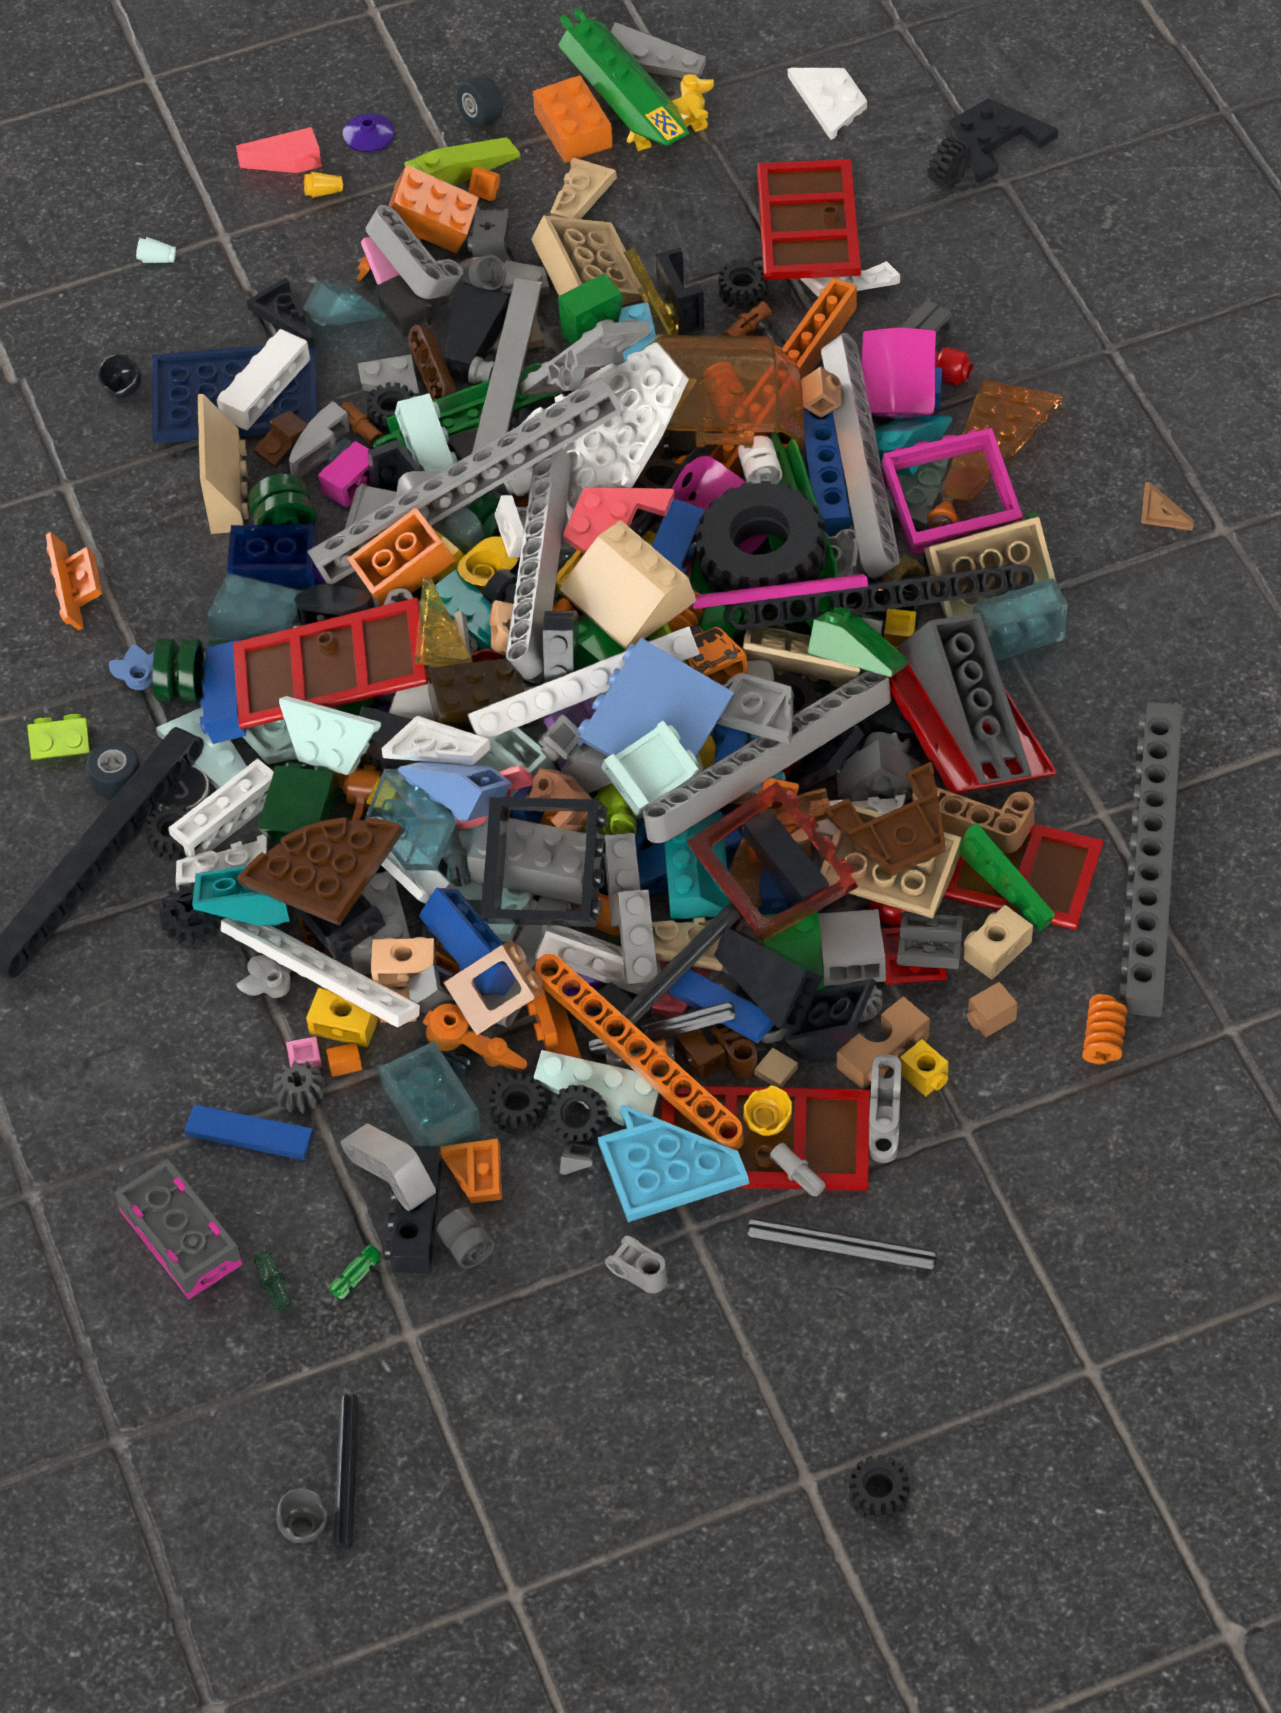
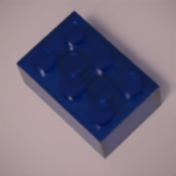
M231 525L226 568L230 590H305L316 586L317 567L307 552L319 545L316 525Z

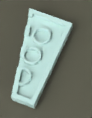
M541 1050L534 1074V1082L537 1080L542 1087L556 1094L560 1093V1089L568 1088L569 1085H584L594 1089L606 1101L607 1106L605 1108L608 1111V1117L622 1126H625L619 1106L626 1105L654 1116L660 1094L633 1070ZM578 1101V1102L584 1104V1105H585V1108L589 1109L588 1106H587L584 1102Z

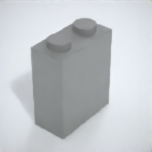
M878 909L818 914L824 986L847 984L873 978L876 982L886 981L885 953Z

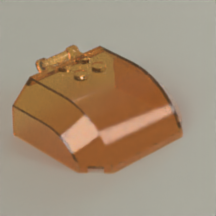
M658 334L645 346L647 347L657 342L689 378L666 430L695 431V447H705V444L743 445L744 448H753V432H783L797 441L802 456L805 432L800 371L798 365L771 337ZM705 431H739L743 432V434L705 433Z

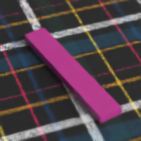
M864 574L701 594L695 595L696 602L691 605V608L697 609L868 587L867 576Z

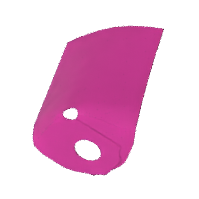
M888 328L863 332L861 365L871 416L913 418L933 414L935 406L936 331L915 328Z
M701 456L685 466L672 489L675 492L674 499L709 510V504L715 498H720L726 490L732 487L734 489L741 487L742 484L747 482L712 457ZM689 472H692L691 481L686 487L682 488L684 477ZM692 492H695L696 498L689 501L688 497ZM767 535L752 536L744 540L737 548L751 554L766 540Z

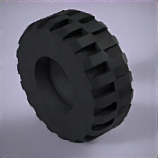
M761 481V483L755 484L751 482L744 483L741 487L735 489L732 487L726 490L720 498H715L709 504V510L706 509L699 519L700 524L696 528L698 563L704 580L709 583L710 588L715 593L818 580L820 577L819 572L825 567L827 546L823 517L819 514L814 502L811 500L807 501L805 494L797 489L795 491L792 490L788 485L782 483L777 485L771 484L770 481ZM762 534L773 535L785 541L784 545L776 551L763 555L749 554L737 548L744 540ZM766 604L763 608H771V606Z

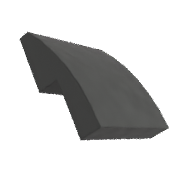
M903 912L897 965L959 969L964 916L935 914L932 919L916 913Z

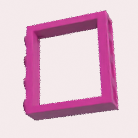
M992 428L980 431L973 429L967 434L959 436L947 435L939 441L930 443L922 441L913 447L905 449L895 448L893 452L884 453L882 471L911 556L925 553L923 549L925 547L1019 522L1023 519ZM983 450L1004 511L916 532L896 470Z

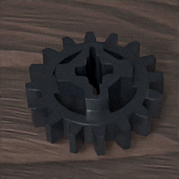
M191 883L190 889H185L183 885H180V892L177 894L173 891L168 892L170 900L162 899L163 909H159L162 929L167 930L169 938L176 936L180 944L184 939H189L190 945H193L196 938H199L204 943L206 942L205 935L207 934L215 937V927L221 928V920L226 918L193 909L195 883ZM173 916L176 917V920H177V922H179V923H176V922L174 921Z

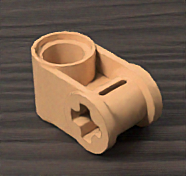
M495 600L490 613V644L495 652L506 655L513 604Z

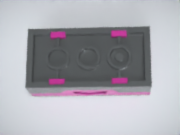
M168 1158L114 1192L122 1215L188 1300L242 1265L236 1243Z

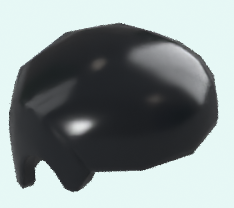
M117 353L107 357L100 364L98 379L103 388L112 397L125 398L132 395L141 385L142 374L140 368L129 355Z

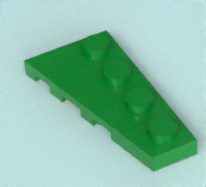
M978 823L968 828L961 842L960 856L1039 932L1049 926L1055 913Z

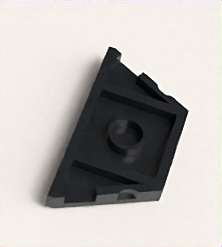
M857 725L852 726L807 754L786 781L799 784L797 792L799 794L819 782L835 776L843 768L842 763L858 749V743L865 734Z

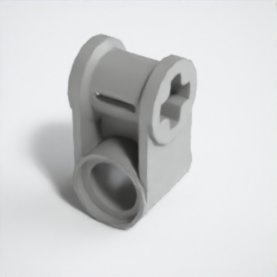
M624 1236L621 1240L622 1245L614 1255H610L605 1259L608 1269L616 1276L628 1280L645 1292L657 1293L662 1291L667 1285L664 1258L659 1253L642 1245L635 1238ZM650 1271H657L654 1274H647Z

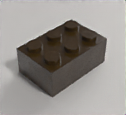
M508 659L429 668L428 693L435 722L466 732H474L467 714L525 691L521 674Z

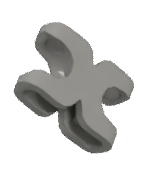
M890 1054L879 1055L874 1058L872 1063L869 1155L872 1160L880 1163L891 1162L896 1159L898 1154L901 1061L898 1057ZM886 1065L894 1070V1075L887 1079L879 1075L880 1068ZM882 1138L888 1139L891 1142V1148L888 1151L882 1152L877 1149L876 1142Z

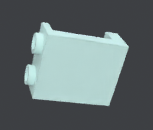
M664 721L658 723L654 730L617 755H614V753L603 761L601 766L636 816L641 814L647 805L696 776L698 771V761L695 755L689 749L685 751L679 743L681 739L676 729L672 725L667 726Z

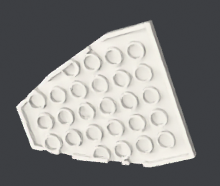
M657 342L645 347L641 352H634L628 355V361L618 366L611 363L582 380L580 387L571 393L577 392L602 377L612 389L623 410L622 413L563 447L572 459L567 501L569 506L573 508V511L584 488H632L668 426L689 378ZM561 393L555 397V402L558 403L571 394L565 396ZM542 407L537 408L521 424L546 409Z

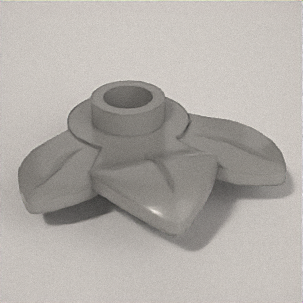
M258 955L252 957L247 964L250 975L237 983L238 989L247 995L254 996L265 992L272 998H279L286 995L291 988L290 973L292 970L266 955Z

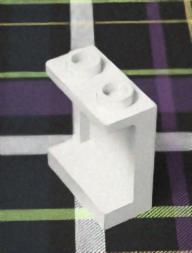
M512 495L501 496L494 514L509 558L521 556L527 507L515 506ZM568 501L566 503L563 533L573 513V508L569 506ZM562 533L559 557L572 556L576 549L563 540Z

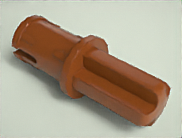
M344 402L341 405V408L348 414V421L352 426V431L359 433L371 447H374L375 441L380 439V437L383 438V433L370 422L368 415H363L351 402Z

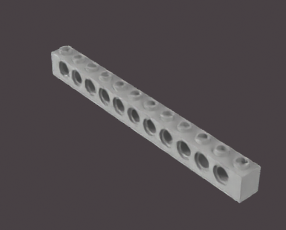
M600 377L307 552L325 582L332 585L355 571L347 560L348 557L414 508H417L428 524L432 526L622 413L623 410L610 386Z

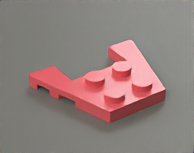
M584 488L565 528L563 540L584 555L595 539L621 520L629 527L637 509L666 517L675 497V492L673 489Z

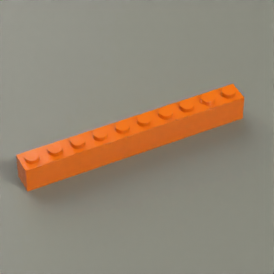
M832 277L721 434L720 444L711 453L710 457L724 465L737 476L741 475L743 467L738 455V447L748 438L754 436L767 437L787 406L790 405L797 392L801 389L800 380L812 373L822 359L821 349L837 338L857 309V286Z

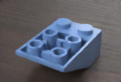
M421 761L399 767L398 772L406 777V781L409 784L420 787L429 794L431 800L443 804L452 811L454 817L466 822L489 815L490 797H505L512 782L493 768L484 765Z

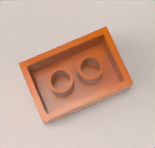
M581 75L533 91L534 113L564 163L570 162L572 158L579 159L613 147L611 123Z
M406 165L395 184L388 206L398 213L415 236L456 254L468 234L479 197Z
M414 508L347 558L381 606H384L389 592L393 589L404 588L412 594L456 561L417 508Z

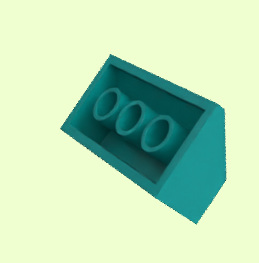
M715 811L674 838L664 842L670 920L715 917L726 905L730 904L723 817L721 812Z

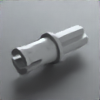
M780 1143L772 1150L770 1158L788 1174L789 1180H795L811 1196H819L826 1185L808 1167L806 1160H801L785 1143Z

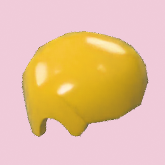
M770 1085L767 1089L755 1090L744 1104V1120L750 1130L760 1135H775L783 1131L791 1120L792 1101L784 1090L776 1086Z

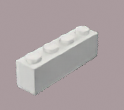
M280 329L274 337L267 341L265 347L252 357L247 367L236 375L230 386L220 393L217 399L218 409L234 425L248 430L309 362L310 355L307 341Z

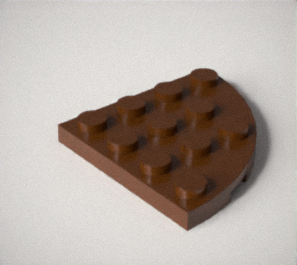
M345 817L311 824L280 839L281 843L266 854L261 852L246 866L237 880L241 886L340 925L404 833V830L400 824L367 817L366 821H347Z

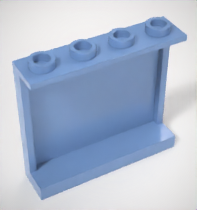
M640 638L636 646L631 643L624 653L622 659L626 662L622 669L615 668L607 682L611 687L606 695L600 693L595 700L592 709L596 711L592 718L589 720L585 717L576 733L581 736L577 745L582 746L585 743L607 757L613 753L617 755L654 730L658 723L664 721L667 726L672 725L676 729L681 739L679 743L685 751L689 749L697 757L731 701L734 692Z

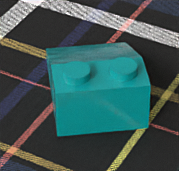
M951 416L898 418L874 428L880 462L882 463L884 453L893 452L895 448L905 449L913 447L922 441H928L929 443L938 441L953 421ZM920 465L896 470V474L898 476H913Z
M246 866L195 873L193 909L258 926H277L284 922H290V905L239 884L237 878Z

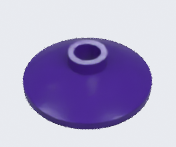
M374 113L362 114L352 118L343 129L345 143L353 150L359 152L381 150L391 143L395 135L393 123L387 117Z

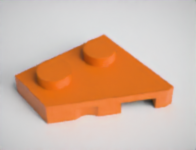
M498 1139L440 1147L442 1159L471 1204L502 1200L501 1145Z

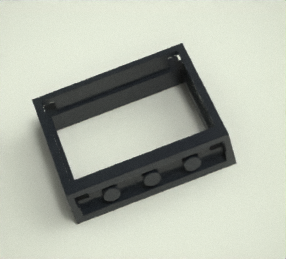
M490 797L481 918L488 924L596 927L597 918H599L600 911H602V902L598 900L599 888H602L604 884V871L600 869L601 857H605L606 841L602 839L603 827H607L608 819L606 818L607 809H604V805L598 799ZM509 810L588 812L581 911L501 909Z

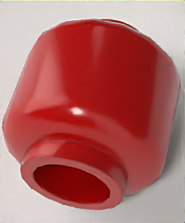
M944 347L940 353H935V368H942V382L959 386L969 380L973 370V361H970V356L967 352L952 347Z

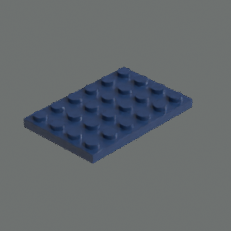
M265 345L152 355V437L154 444L199 440L198 394H204L218 408L217 399L220 393L230 386L236 375L247 367L252 357L257 355ZM315 345L312 347L308 346L309 362L248 430L236 426L239 430V436L267 434L271 430L269 422L289 410L307 424L318 414Z

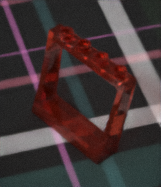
M775 782L718 822L686 841L693 853L762 942L858 888L857 883L851 876L855 871L845 858H842L840 861L833 853L837 848L827 835H824L822 838L815 831L819 825L809 812L803 815L797 808L801 804L797 796L791 789L785 792L778 782ZM778 801L782 803L840 879L837 883L771 918H765L712 851V846L768 805Z

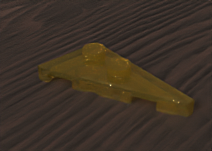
M634 247L625 251L624 254L642 286L638 288V291L644 302L650 301L648 304L653 319L659 318L671 343L681 339V336Z
M423 577L414 663L437 667L472 663V659L431 578Z

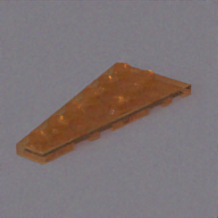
M982 380L962 435L967 434L973 429L980 431L992 428L1003 461H1005L1022 447L1034 434L1035 428L1041 422L1044 423L1049 418L1050 412L1062 404L1063 395ZM983 450L954 456L943 486L942 496L971 501L988 483L991 473Z

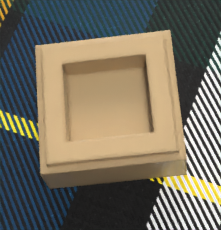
M772 1047L754 1069L755 1075L773 1086L783 1087L798 1069V1062Z

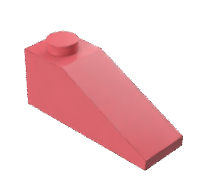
M312 127L236 145L240 168L299 173L322 167L320 150Z

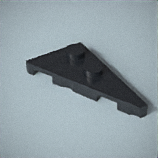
M287 278L247 300L248 310L279 329L306 340L309 347L315 345L312 329L305 321V314L297 302L295 293H292Z

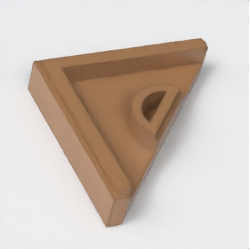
M1146 482L1141 523L1193 531L1195 520L1153 484Z

